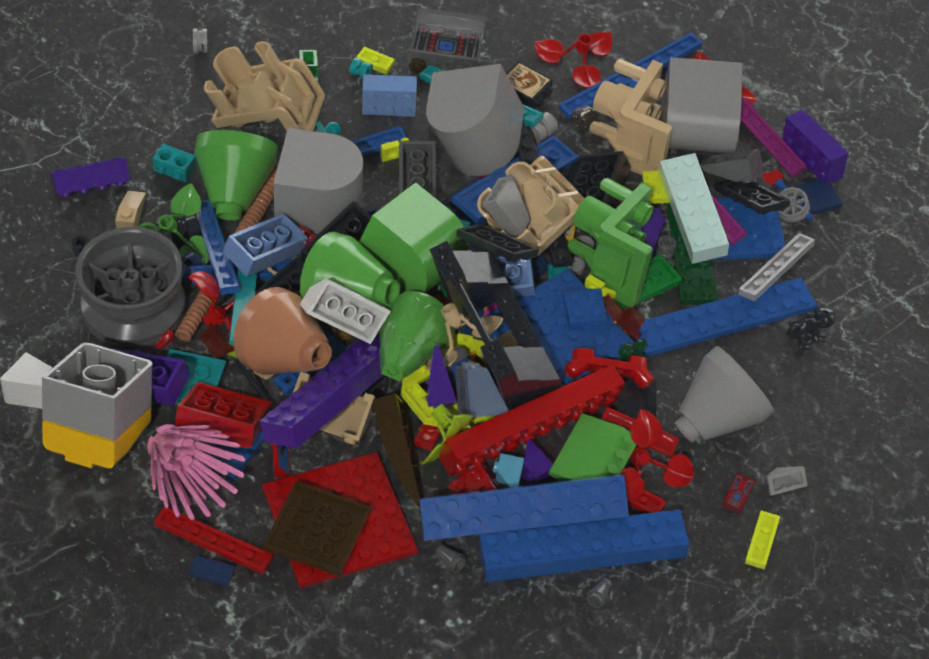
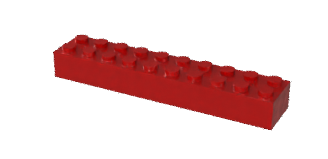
M612 364L446 439L439 454V459L450 477L455 474L462 475L469 467L475 466L479 462L483 464L490 458L494 460L505 451L512 452L519 445L527 444L529 439L534 441L540 435L542 437L548 435L553 429L564 428L573 420L577 422L582 413L594 414L603 406H612L616 403L618 395L621 394L625 382Z

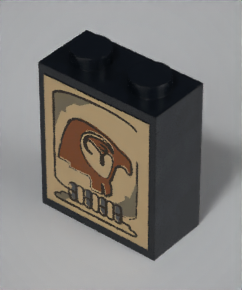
M519 61L506 73L521 103L532 109L539 108L546 97H550L553 92L552 79Z

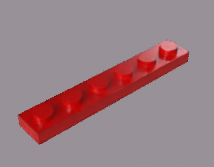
M165 506L154 521L156 527L264 575L273 560V554L195 519L191 520L182 513H179L180 516L176 517L173 509H166Z

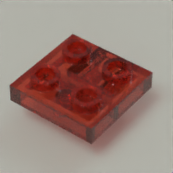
M609 294L604 296L605 310L612 316L611 320L617 327L621 325L622 331L628 336L631 335L635 340L639 339L642 336L639 329L644 323V318L633 307L624 309Z

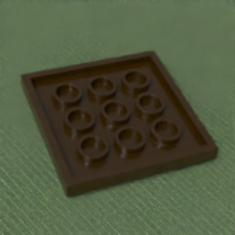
M295 481L263 544V550L341 577L371 514L372 507Z

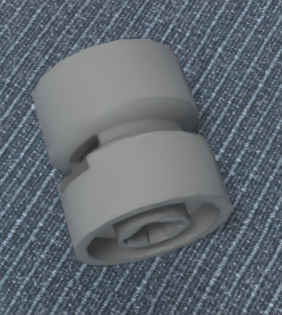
M548 112L544 113V118L534 128L529 126L534 143L539 144L558 131L556 119Z

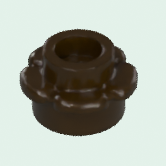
M414 58L409 63L410 70L415 74H420L426 68L424 60L420 58Z

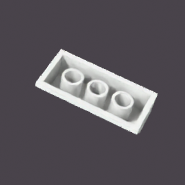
M327 278L310 287L300 303L307 314L369 344L372 343L391 312L389 309Z

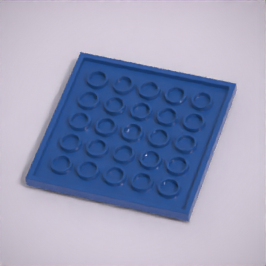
M570 269L536 286V295L516 298L560 378L562 387L594 373L585 371L576 379L567 376L565 364L572 360V350L576 348L593 349L594 357L621 361L618 354L621 346L625 343L635 344L607 311V325L569 327L562 296L563 291L587 290ZM498 308L483 316L502 317ZM504 320L489 335L493 340L509 331Z

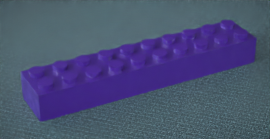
M380 330L371 344L361 339L352 344L350 348L341 353L333 362H330L328 366L262 418L260 425L264 441L297 449L383 376L381 374L379 355L381 346Z

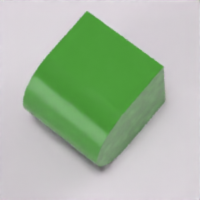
M414 183L373 214L359 241L393 275L394 280L399 282L400 293L402 294L404 291H418L426 294L441 282L429 249L448 241L452 251H469V243L463 242V239L456 236L457 229L464 228L458 217L417 183Z

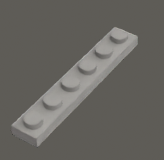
M798 233L739 288V295L755 302L814 246L815 239Z

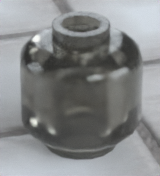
M588 105L580 107L572 112L571 124L577 130L585 131L590 129L593 121L597 122L598 114Z

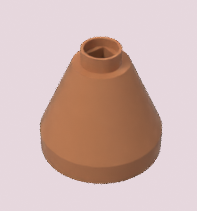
M272 287L258 293L246 304L237 320L233 337L236 356L244 366L259 374L273 375L308 372L322 369L328 364L332 354L331 347L315 317L307 314L301 307L302 297L285 288Z

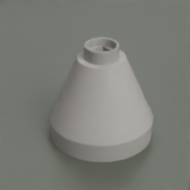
M716 346L704 356L678 410L681 417L674 423L682 434L693 443L699 437L705 441L763 423L775 411L767 397L743 368L723 349Z

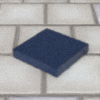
M814 180L794 186V188H799L806 193L810 204L809 212L812 215L837 209L843 205L842 200L831 183L826 184L824 180Z

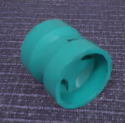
M354 58L350 65L349 73L354 76L359 75L363 79V74L371 75L373 64L369 62L364 63L361 59Z

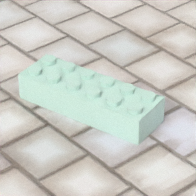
M692 153L660 161L659 174L691 263L728 255L729 242L696 154Z

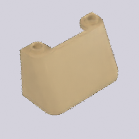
M300 372L293 392L301 388L312 377L309 374ZM367 393L364 396L363 394L359 395L319 430L345 438L344 442L355 445L356 442L360 443L373 417V400L377 398Z

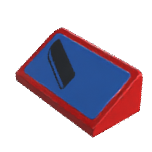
M272 443L274 477H289L288 447Z

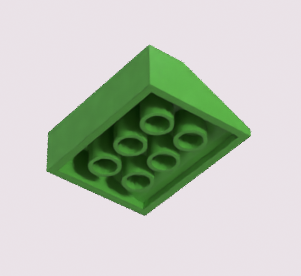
M582 413L548 474L560 482L619 475L636 446L631 439V432L621 426Z

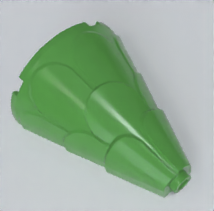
M404 291L403 294H399L394 305L385 307L391 312L379 332L381 374L400 382L433 357L434 346L438 345L439 349L442 350L449 345L447 328L444 324L446 320L441 313L444 305L440 301L422 292ZM450 325V330H451V335H452V340H453L454 333H455V327H451V325Z

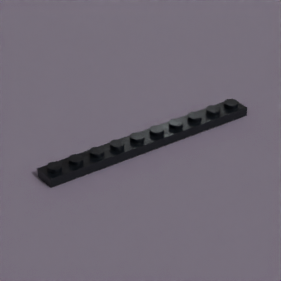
M522 126L517 154L520 162H526L531 165L539 156L529 126ZM564 233L547 247L553 268L572 266L573 261Z

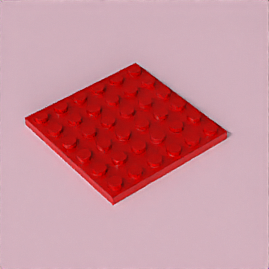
M377 452L262 484V490L274 522L295 481L372 507L371 514L341 576L417 554L418 549ZM289 559L299 588L339 577Z

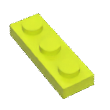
M760 511L745 564L765 570L780 516Z

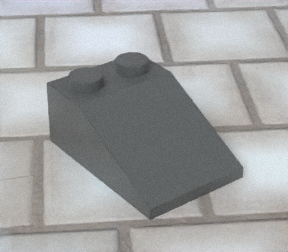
M759 148L709 155L700 163L702 171L735 182L742 181V183L752 182L764 169Z

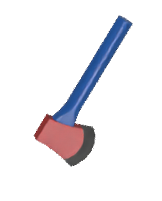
M778 169L760 174L756 178L757 184L769 190L774 186L781 191L788 188L783 181L784 175ZM809 212L805 219L811 221L813 219L812 214Z

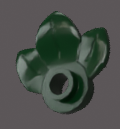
M639 340L635 344L625 343L622 345L618 352L621 361H627L631 355L645 358L642 352L648 346V342Z

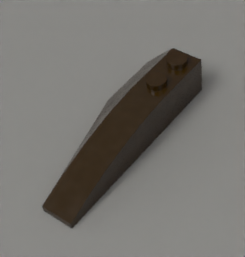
M395 393L373 400L374 407L372 408V413L378 421V426H376L377 434L382 438L387 456L396 475L407 493L420 508L419 498L425 497L421 483L418 484V481L421 480V473L417 465H415L419 461L418 455L415 454L413 449L415 447V438L407 405Z

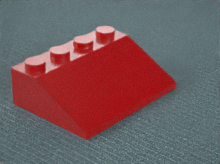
M197 382L178 405L175 426L208 425L210 427L207 429L197 430H219L222 432L221 434L230 437L217 439L234 442L241 447L251 448L261 431L260 420L269 413L272 402Z

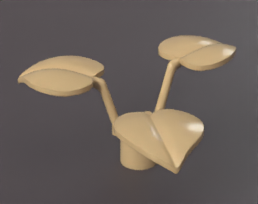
M449 303L441 309V313L446 320L444 324L447 328L450 344L449 349L440 350L446 368L451 366L458 357L457 351H453L454 346L450 325L456 329L467 324L471 329H474L472 331L473 336L481 338L475 325L469 322L471 319L470 315L464 317L463 314L459 313L454 303ZM500 316L480 318L489 335L500 326L503 320ZM432 358L428 360L425 367L428 371L431 370Z

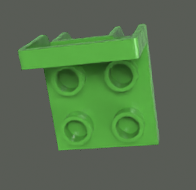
M605 178L601 182L600 188L607 194L622 201L617 209H614L594 197L587 196L579 205L573 223L576 227L588 232L596 239V250L576 239H571L567 247L571 253L587 262L591 269V275L605 282L606 288L616 292L615 300L633 308L640 300L653 251L651 246L644 243L647 234L641 231L642 226L646 225L654 210V206L648 204L652 188L641 183L632 191L609 178Z

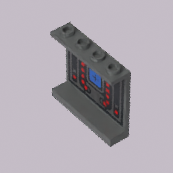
M418 7L417 23L411 49L409 48L408 63L414 58H420L424 60L425 66L432 65L453 70L478 67L486 17Z

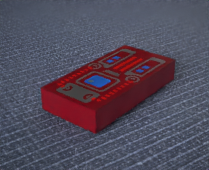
M737 473L723 501L722 507L741 514L756 480Z

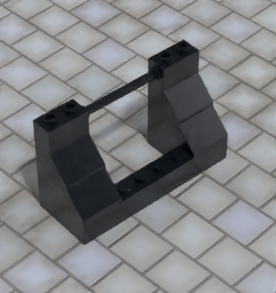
M448 241L429 249L442 286L450 302L455 304L459 313L463 314L464 317L470 315L485 344L480 347L487 369L508 411L561 388L560 378L540 344L493 253L472 252L471 250L452 251ZM495 303L518 347H503L498 338L491 340L477 311Z

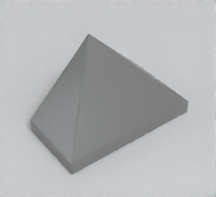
M803 466L778 467L766 476L769 495L771 496L808 486Z

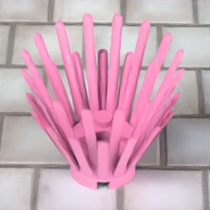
M166 424L157 428L156 431L158 433L155 437L151 435L148 440L147 448L151 456L153 490L156 489L157 478L159 497L161 501H164L167 509L168 501L164 487L165 482L176 517H179L180 514L169 477L191 520L195 519L190 508L191 501L181 481L205 516L209 517L211 513L202 501L206 500V495L196 482L222 508L226 506V503L210 487L212 486L216 490L219 489V485L214 480L233 494H236L238 490L207 466L223 475H227L229 471L240 478L244 477L243 472L202 452L205 451L227 460L233 458L242 462L245 461L243 456L198 442L203 441L235 448L240 447L239 444L209 438L230 437L221 434L222 432L219 430H197L207 429L210 427L208 425L177 427L173 424Z

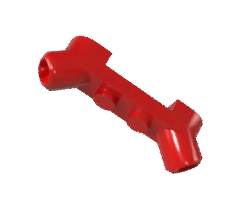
M576 348L572 350V360L565 364V373L572 379H576L585 371L597 372L612 364L621 377H630L641 389L647 387L654 379L652 373L647 369V359L641 356L631 355L627 361L594 357L593 349Z

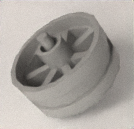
M791 187L779 193V195L790 200V207H787L783 212L778 211L781 219L793 223L807 216L810 204L803 190ZM806 202L804 207L799 205Z

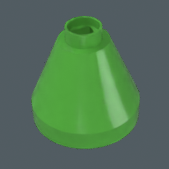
M212 130L197 135L194 153L210 204L216 209V217L231 221L241 219L242 212L249 209L276 165L278 153L276 143L256 134L233 130Z
M338 232L327 233L314 244L305 260L301 274L300 294L302 298H304L310 287L325 278L383 307L394 305L400 292L399 282L394 280L393 275L352 236Z

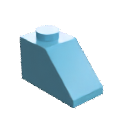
M500 454L499 461L495 460L493 472L496 473V480L501 488L519 487L524 458Z

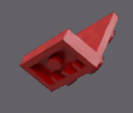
M481 462L448 485L452 494L501 489L491 470Z

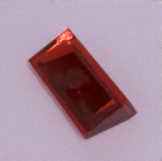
M213 323L199 336L216 359L234 351V345L229 344V339L224 332Z

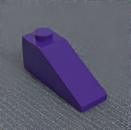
M659 207L654 208L649 221L641 228V231L647 234L644 243L653 249L651 258L654 256L662 226L665 225V217L663 214L661 215Z
M438 345L434 346L428 395L425 396L428 407H432L433 410L441 404H444L447 408L457 403Z

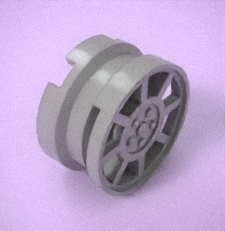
M193 29V53H198V51L207 53V29Z

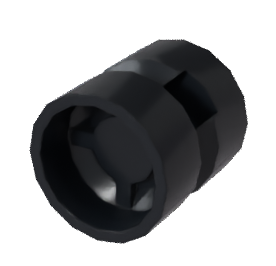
M195 215L184 217L183 221L175 219L178 224L177 231L185 239L188 238L190 240L194 235L201 236ZM174 232L170 233L174 244L183 243Z

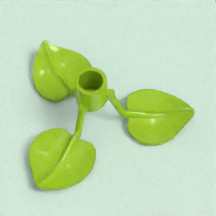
M444 404L436 407L431 415L438 422L436 426L440 429L443 441L420 464L423 465L438 459L446 439L456 435L464 427L472 428L469 423L473 416L454 415ZM499 415L489 416L483 422H486ZM443 426H444L445 428H448V427L450 426V428L448 429V431H447L446 434H445L444 429H443Z

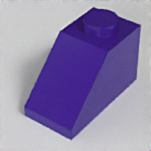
M529 439L526 445L522 477L528 484H543L553 478L548 474L553 463Z

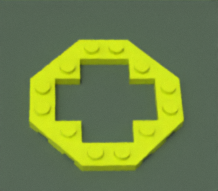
M461 333L454 334V349L456 346L463 348L468 353V357L476 353L486 365L484 357L479 352L481 351L480 347L485 345L482 340L473 339V336ZM423 363L419 369L402 380L400 395L423 424L437 427L438 422L431 415L433 408L428 407L425 399L427 394L419 385L430 377V371L425 369L426 365ZM457 403L447 407L454 415H461L458 413ZM489 416L475 417L470 421L469 425L475 427ZM464 427L459 432H464L468 430V428Z

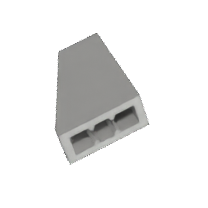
M513 176L498 178L482 205L509 236L520 235L526 229L530 218Z

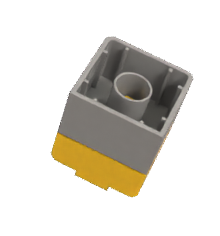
M92 343L80 344L42 377V431L44 447L49 451L65 455V461L88 468H93L95 465L112 468L126 455L151 421L152 362Z

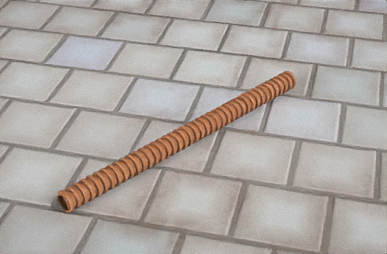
M276 162V165L234 233L259 224L274 198L273 183L279 162ZM199 291V294L193 301L194 303H192L175 332L176 336L182 341L189 342L192 339L194 332H196L202 322L203 316L207 313V309L213 302V299H209L201 291Z

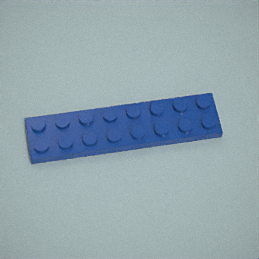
M554 135L536 146L538 156H544L559 172L571 166L579 158L576 153ZM519 157L453 196L452 203L477 224L486 219L478 210L477 202L479 196L487 188L492 189L498 178L506 177V169L512 164L520 162Z

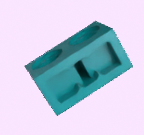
M162 144L153 157L154 171L187 182L196 169V157L188 152Z

